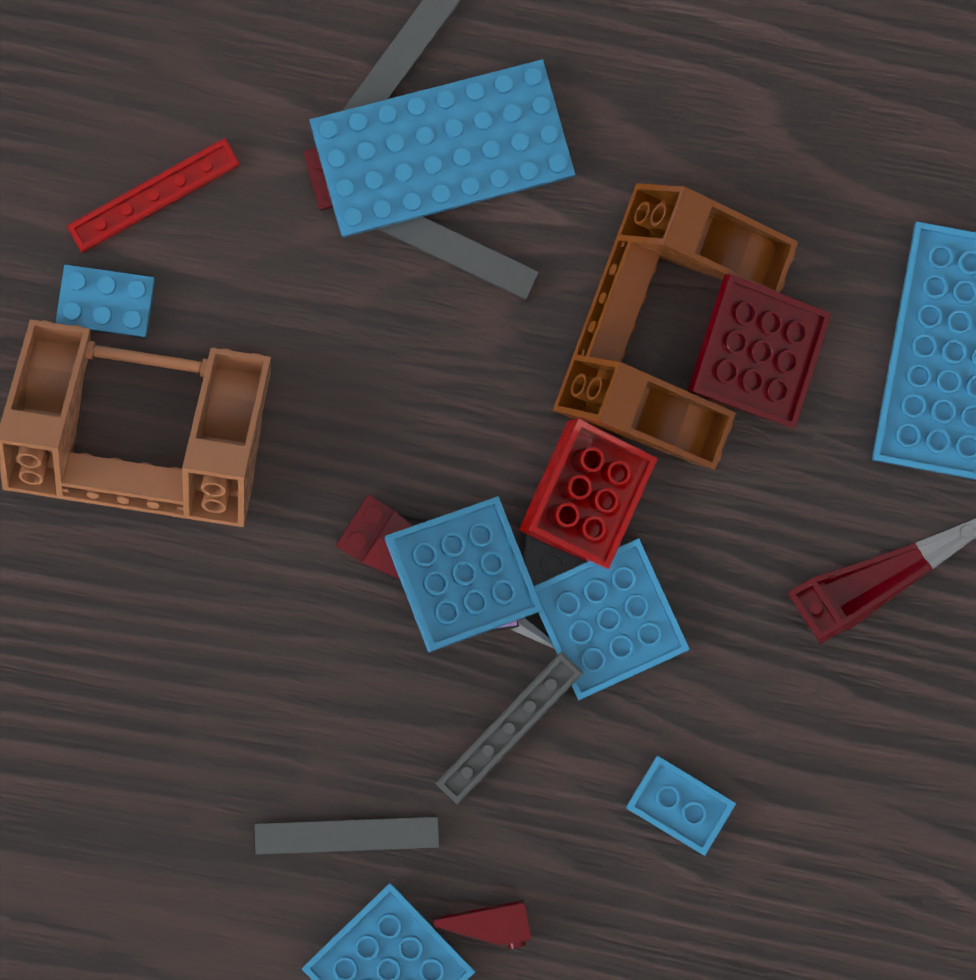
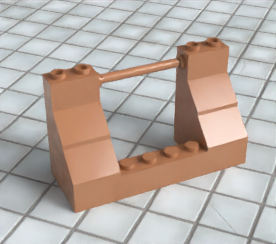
M30 319L0 423V473L3 490L244 527L252 493L264 402L271 375V357L258 353L249 354L232 351L227 348H210L208 359H203L201 362L96 345L95 342L91 341L89 328H83L79 325L57 324L47 320L38 321ZM94 357L200 373V376L204 377L182 469L178 467L154 466L146 462H128L119 458L96 457L88 453H74L83 378L88 359L93 360Z

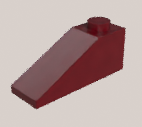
M524 900L434 917V926L437 928L498 945L508 944V949L526 946V941L532 940Z

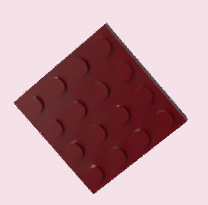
M733 274L724 275L688 391L787 428L795 429L832 313Z

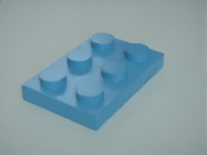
M64 265L55 323L70 326L79 325L92 331L147 338L156 279L149 276Z
M656 755L625 808L705 856L736 803Z

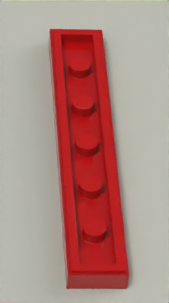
M223 138L68 224L67 228L81 253H84L241 165L226 138Z

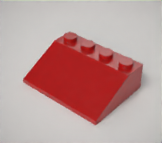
M579 418L568 420L520 525L519 531L552 547L609 569L658 458Z

